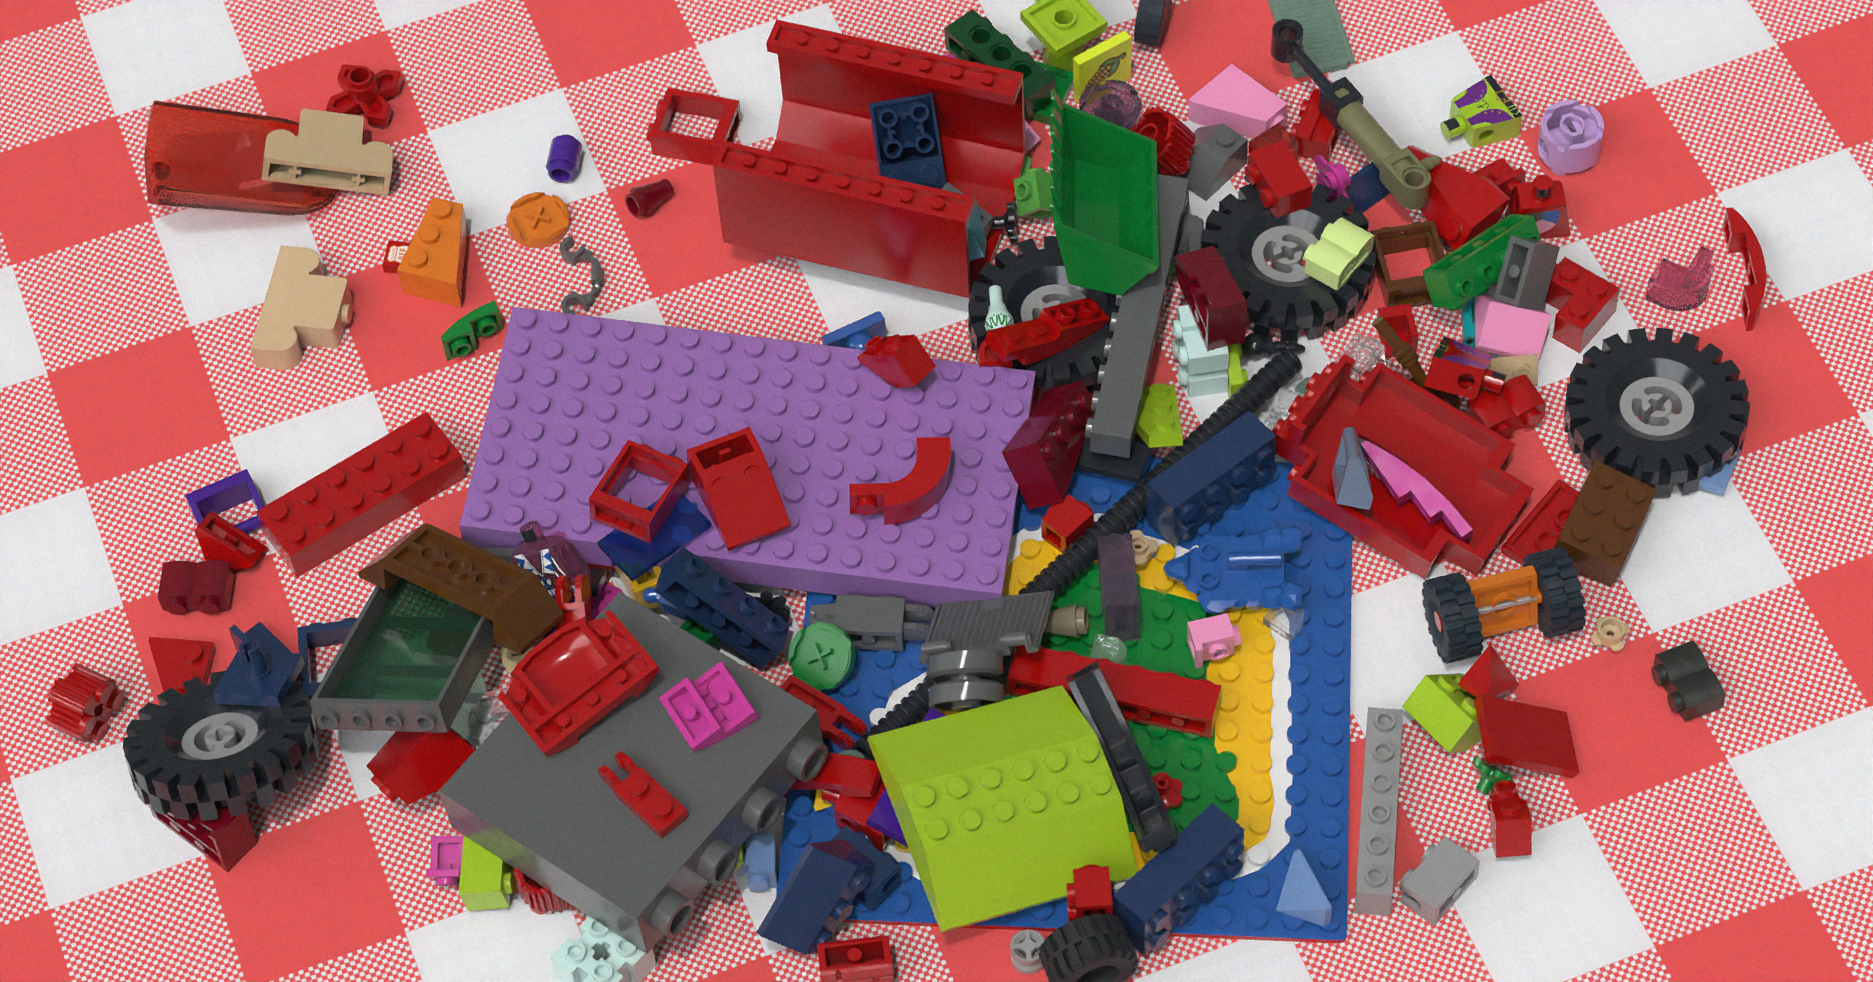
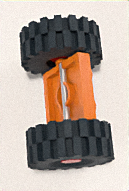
M1560 546L1528 554L1524 558L1525 563L1522 568L1470 580L1467 583L1466 577L1461 575V572L1425 580L1423 582L1424 589H1422L1424 600H1422L1423 607L1426 611L1424 613L1425 619L1428 621L1429 634L1432 635L1434 647H1437V654L1442 658V661L1448 664L1480 656L1482 654L1481 651H1483L1482 642H1484V637L1538 624V628L1543 632V635L1548 638L1583 630V626L1586 623L1584 618L1586 610L1583 607L1585 599L1581 593V582L1577 578L1578 572L1573 567V560L1571 557H1568L1567 550H1563V547Z

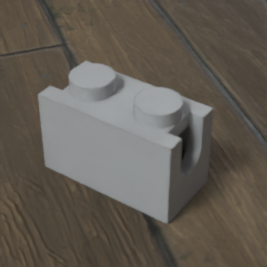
M1446 836L1437 846L1434 844L1430 845L1421 858L1422 863L1415 870L1409 869L1399 883V886L1405 892L1400 897V902L1433 926L1437 924L1476 880L1480 860Z

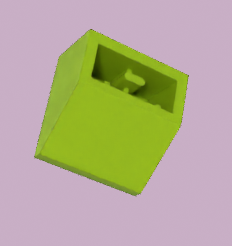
M1464 674L1425 675L1402 707L1449 753L1468 751L1480 742L1482 738L1474 704L1476 697L1458 685Z

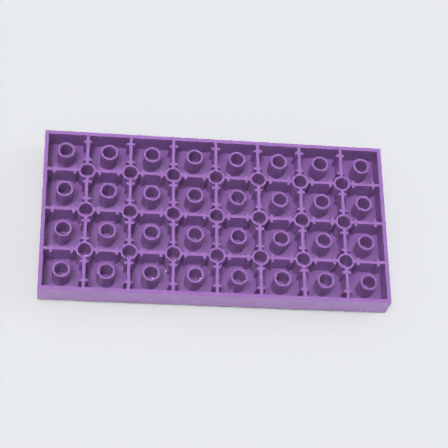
M513 307L460 522L461 538L477 547L523 548L524 554L527 556L540 557V550L550 549L551 556L558 560L620 567V563L628 564L630 569H633L632 564L641 565L642 570L653 571L652 566L662 569L663 564L681 548L685 547L720 574L726 576L731 582L833 595L859 594L870 597L891 595L897 598H905L906 604L927 605L928 607H936L938 603L1001 598L1004 594L1019 496L1018 483H1016L1002 451L1023 422L1029 418V414L1032 411L1036 371L1005 367H979V364L932 359L936 367L915 387L896 388L859 362L857 357L864 350ZM750 427L765 456L791 527L728 551L689 476L690 484L652 543H648L590 518L589 497L627 440L649 445L658 452L668 456H676L687 463V449ZM916 437H950L949 481L943 495L932 508L909 521L884 525V513L869 516L850 514L849 484L890 483L898 481L908 475L915 466ZM633 469L615 497L652 511L669 483ZM533 529L538 540L532 543H525L521 532Z

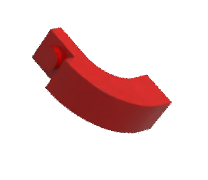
M916 437L915 466L908 475L898 481L890 483L849 484L850 514L869 516L884 513V525L909 521L932 508L943 495L949 481L950 437Z

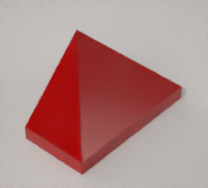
M212 511L195 529L205 561L218 560L228 562L232 570L251 568L267 549L265 545Z
M1490 644L1462 677L1458 685L1476 698L1480 694L1500 698L1516 690L1519 683Z

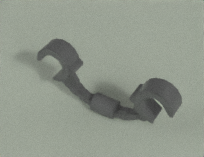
M573 236L563 239L560 243L561 257L564 262L572 266H576L581 261L590 262L592 266L590 270L591 285L593 287L590 293L580 295L573 291L563 298L561 302L562 313L575 314L574 311L568 309L573 305H579L585 311H588V306L594 303V298L600 293L601 286L604 283L603 269L600 267L599 261L593 257V253L590 250L585 249L584 244L576 252H567V250L575 245Z

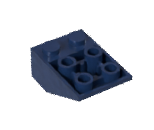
M932 92L869 103L877 174L933 188L944 187L946 177Z

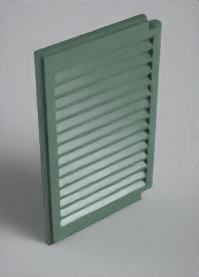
M1268 0L1275 23L1282 19H1292L1302 25L1303 50L1323 73L1348 69V64L1355 63V58L1335 0ZM1296 61L1288 63L1293 79L1308 76Z

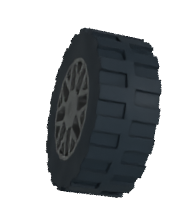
M1139 0L1134 30L1135 42L1160 47L1167 27L1172 0Z

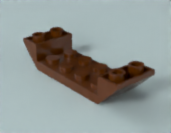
M428 523L400 537L358 572L359 578L384 590L399 578H403L493 621L494 643L519 655L525 653L564 618L563 611L535 573Z

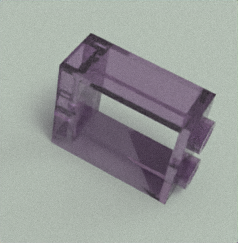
M1113 533L1107 536H1099L1098 579L1105 643L1138 641L1139 595L1132 534L1121 535Z

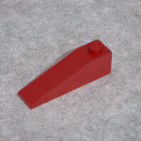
M1413 145L1408 146L1409 150L1419 161L1435 156ZM1440 158V164L1429 171L1431 183L1428 201L1426 205L1419 209L1428 221L1434 220L1438 235L1453 250H1456L1496 224L1511 199L1490 179L1481 175L1476 176L1467 172L1465 168L1458 165L1453 166L1442 161Z

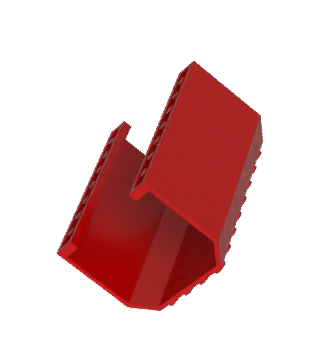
M776 19L766 42L767 52L778 54L783 97L774 145L771 151L723 141L713 163L723 242L969 298L973 282H978V273L987 262H992L1004 229H992L991 227L986 237L987 243L984 257L969 261L967 225L975 207V199L977 205L992 216H1004L1007 210L1006 203L1015 202L1016 199L1013 180L1021 177L1026 152L1023 73ZM932 92L946 183H950L963 194L942 190L943 187L933 188L879 176L875 162L869 103Z

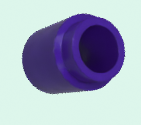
M564 134L554 137L551 141L546 169L548 176L556 182H569L577 174L582 145L575 137Z

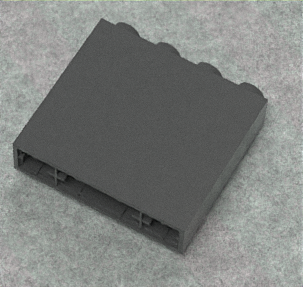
M619 592L595 619L607 618L604 611L611 610L659 666L660 670L637 698L634 695L629 697L578 736L579 742L547 757L514 716L509 713L439 790V794L452 828L648 954L663 935L673 939L683 932L694 913L695 905L693 900L709 882L714 886H719L730 877L739 860L740 852L738 848L754 830L763 834L773 827L783 810V796L797 779L809 782L819 773L826 761L828 748L824 745L816 709L622 592ZM722 661L760 717L720 742L694 752L659 697L686 677L693 682ZM618 752L626 753L638 768L641 766L688 810L689 817L665 837L660 838L615 796L614 791L598 775L597 770L602 765H605L617 775L621 782L629 776L615 761L614 756Z

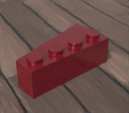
M1082 380L1048 389L1029 414V418L1023 422L1002 451L1016 483H1018V488L1028 509L1064 501L1085 440L1088 417L1092 418L1094 411L1091 410L1093 397L1087 391Z

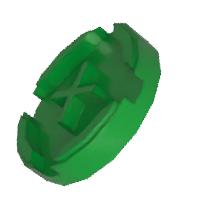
M825 622L812 623V625L798 631L790 643L788 662L794 673L793 676L819 691L836 689L847 681L854 669L856 658L854 643L848 633L835 624Z

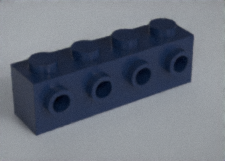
M685 547L681 548L663 564L654 590L661 597L759 668H763L782 652L790 624L758 602L752 595L743 591L726 576L720 574Z

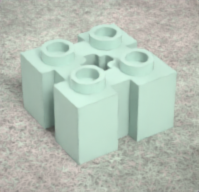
M1188 305L1178 306L1177 320H1172L1175 339L1172 340L1174 359H1179L1181 365L1178 366L1180 385H1186L1188 397L1227 392L1228 374L1226 369H1228L1229 362L1227 346L1207 351Z
M590 916L579 926L581 937L577 941L569 937L550 957L555 977L562 982H641L656 966L653 948L648 954Z

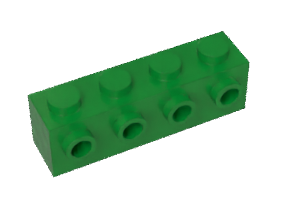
M1510 214L1423 270L1422 273L1433 307L1448 308L1450 311L1464 308L1467 305V301L1473 297L1488 292L1489 287L1499 279L1511 235L1541 241L1534 215Z

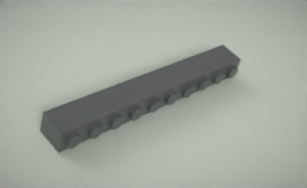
M1157 174L1159 268L1153 274L1149 273L1121 296L1116 295L1115 305L1120 306L1119 312H1112L1109 331L1114 332L1113 338H1106L1103 357L1108 358L1107 364H1100L1097 384H1102L1101 390L1094 391L1091 410L1095 411L1094 418L1088 417L1085 437L1090 438V452L1130 458L1187 203L1189 179Z

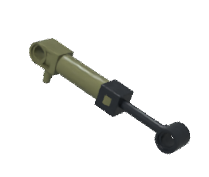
M1282 19L1276 22L1272 28V57L1282 63L1296 61L1320 88L1319 111L1335 129L1342 127L1380 171L1379 180L1401 206L1407 209H1419L1426 205L1431 183L1429 171L1440 164V157L1435 155L1419 161L1408 147L1401 149L1363 106L1364 97L1347 77L1331 83L1304 52L1302 25L1292 19Z

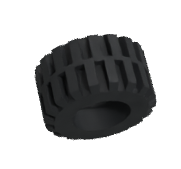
M1094 914L1066 923L1045 938L1044 943L1039 947L1040 952L1038 953L1049 982H1125L1135 972V967L1139 963L1123 921L1113 914Z

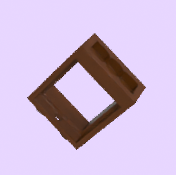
M1434 220L1372 230L1376 240L1375 252H1377L1375 272L1385 306L1410 304L1411 307L1432 304L1423 275L1391 281L1384 254L1426 248L1431 265L1445 257Z

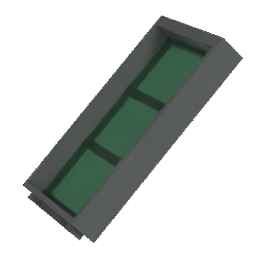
M479 547L516 565L518 562L514 556L524 554L523 548ZM399 578L386 590L376 586L310 701L318 728L448 733L494 645L493 621L403 578Z

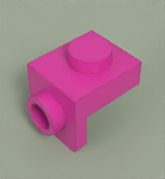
M431 836L430 869L426 870V877L436 880L437 886H457V880H460L464 836Z

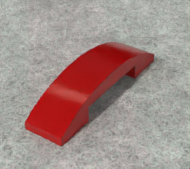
M1733 207L1726 208L1722 227L1728 253L1741 252L1748 285H1744L1740 307L1746 331H1752L1760 314L1766 286L1765 259L1760 243L1747 221Z
M828 753L819 773L809 782L797 779L783 798H787L790 790L837 789L844 797H873L881 774L875 761L855 756Z

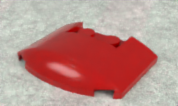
M611 610L604 611L607 618L587 621L586 617H583L563 626L543 639L513 669L511 675L514 678L507 693L505 694L502 690L499 693L498 698L546 757L579 742L578 736L632 695L637 698L660 670L655 661Z

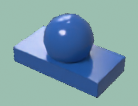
M877 311L822 337V344L865 350L864 346L870 339L878 335L886 337L885 318L880 311Z

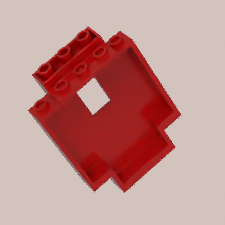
M1343 354L1337 364L1331 362L1329 365L1327 364L1320 374L1315 372L1305 387L1307 390L1303 397L1296 396L1288 409L1289 416L1286 420L1280 418L1272 429V432L1276 435L1275 454L1294 465L1287 477V480L1291 482L1287 495L1423 579H1426L1441 556H1444L1477 577L1527 506L1534 488L1503 470L1509 462L1516 444L1380 362L1376 364L1371 372L1365 370L1358 382L1350 378L1356 360L1346 354ZM1347 427H1353L1358 438L1367 440L1394 455L1423 476L1451 502L1473 529L1472 538L1466 542L1458 539L1453 535L1442 518L1430 525L1411 499L1399 506L1383 482L1370 473L1369 479L1373 495L1370 510L1336 504L1331 472L1343 430Z

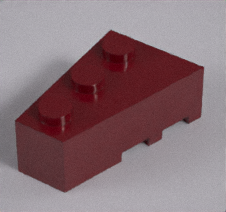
M1214 246L1176 255L1175 276L1207 351L1244 342L1246 327L1250 326L1247 300L1228 271L1224 258L1219 256Z
M151 803L148 804L154 818L226 872H229L257 844L252 831L254 825L248 819L247 814L244 813L231 817L228 806L222 807L219 819L201 821L199 810L196 811L190 820L174 818L172 810L164 816L153 811Z

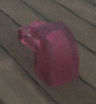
M1702 246L1688 268L1663 258L1648 281L1645 300L1672 311H1688L1699 307L1706 301L1711 277L1715 266L1711 265L1714 251Z

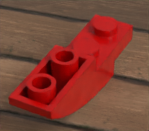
M1091 297L1043 308L1037 319L989 330L984 340L1003 362L1018 359L1024 366L1053 356L1077 344L1105 326L1110 318Z

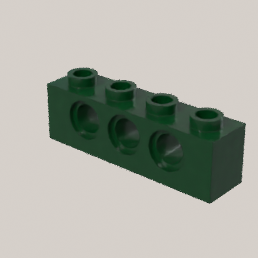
M972 9L944 28L945 47L957 59L1023 73L1024 115L1027 119L1052 102L1051 90H1055L1056 84L1053 74L1048 69L1040 67L1028 52H1023L1014 45L1008 35L1001 34L994 28L988 18L981 17Z

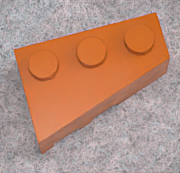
M436 197L432 198L397 269L402 293L462 308V283H464L463 271L468 234L463 204Z

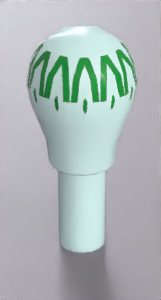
M998 285L991 286L989 288L990 306L985 321L987 333L989 330L1014 324L1011 314L1003 303L1001 287Z

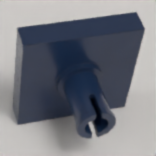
M252 639L243 641L239 645V651H237L213 692L215 703L280 707L305 665L302 653L262 652V645L258 639L254 640L255 647Z

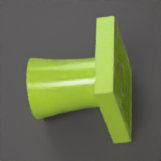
M1041 0L1020 12L1021 21L1045 46L1043 54L1044 64L1073 72V57L1085 52L1083 44L1108 30V22L1087 0Z

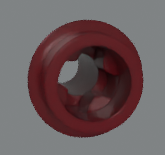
M662 179L658 182L631 188L625 196V203L632 215L635 217H646L662 202L674 194V190L667 179Z

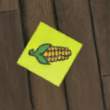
M1122 31L1073 57L1074 99L1079 105L1131 78V36L1126 31Z

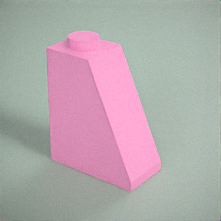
M1231 64L1189 99L1188 119L1193 123L1205 126L1225 124L1240 135L1266 141L1272 135L1280 133L1285 128L1288 121V103Z

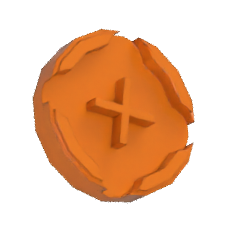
M534 192L522 196L510 207L511 211L507 214L506 218L510 236L518 244L527 248L539 249L552 246L562 240L569 231L571 221L567 204L560 197L545 195V192Z

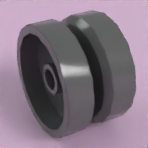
M964 650L938 653L926 658L927 676L934 681L940 682L928 689L929 708L932 707L937 711L963 712L1005 700V686L993 680L1004 673L1003 655L1001 653L984 650Z

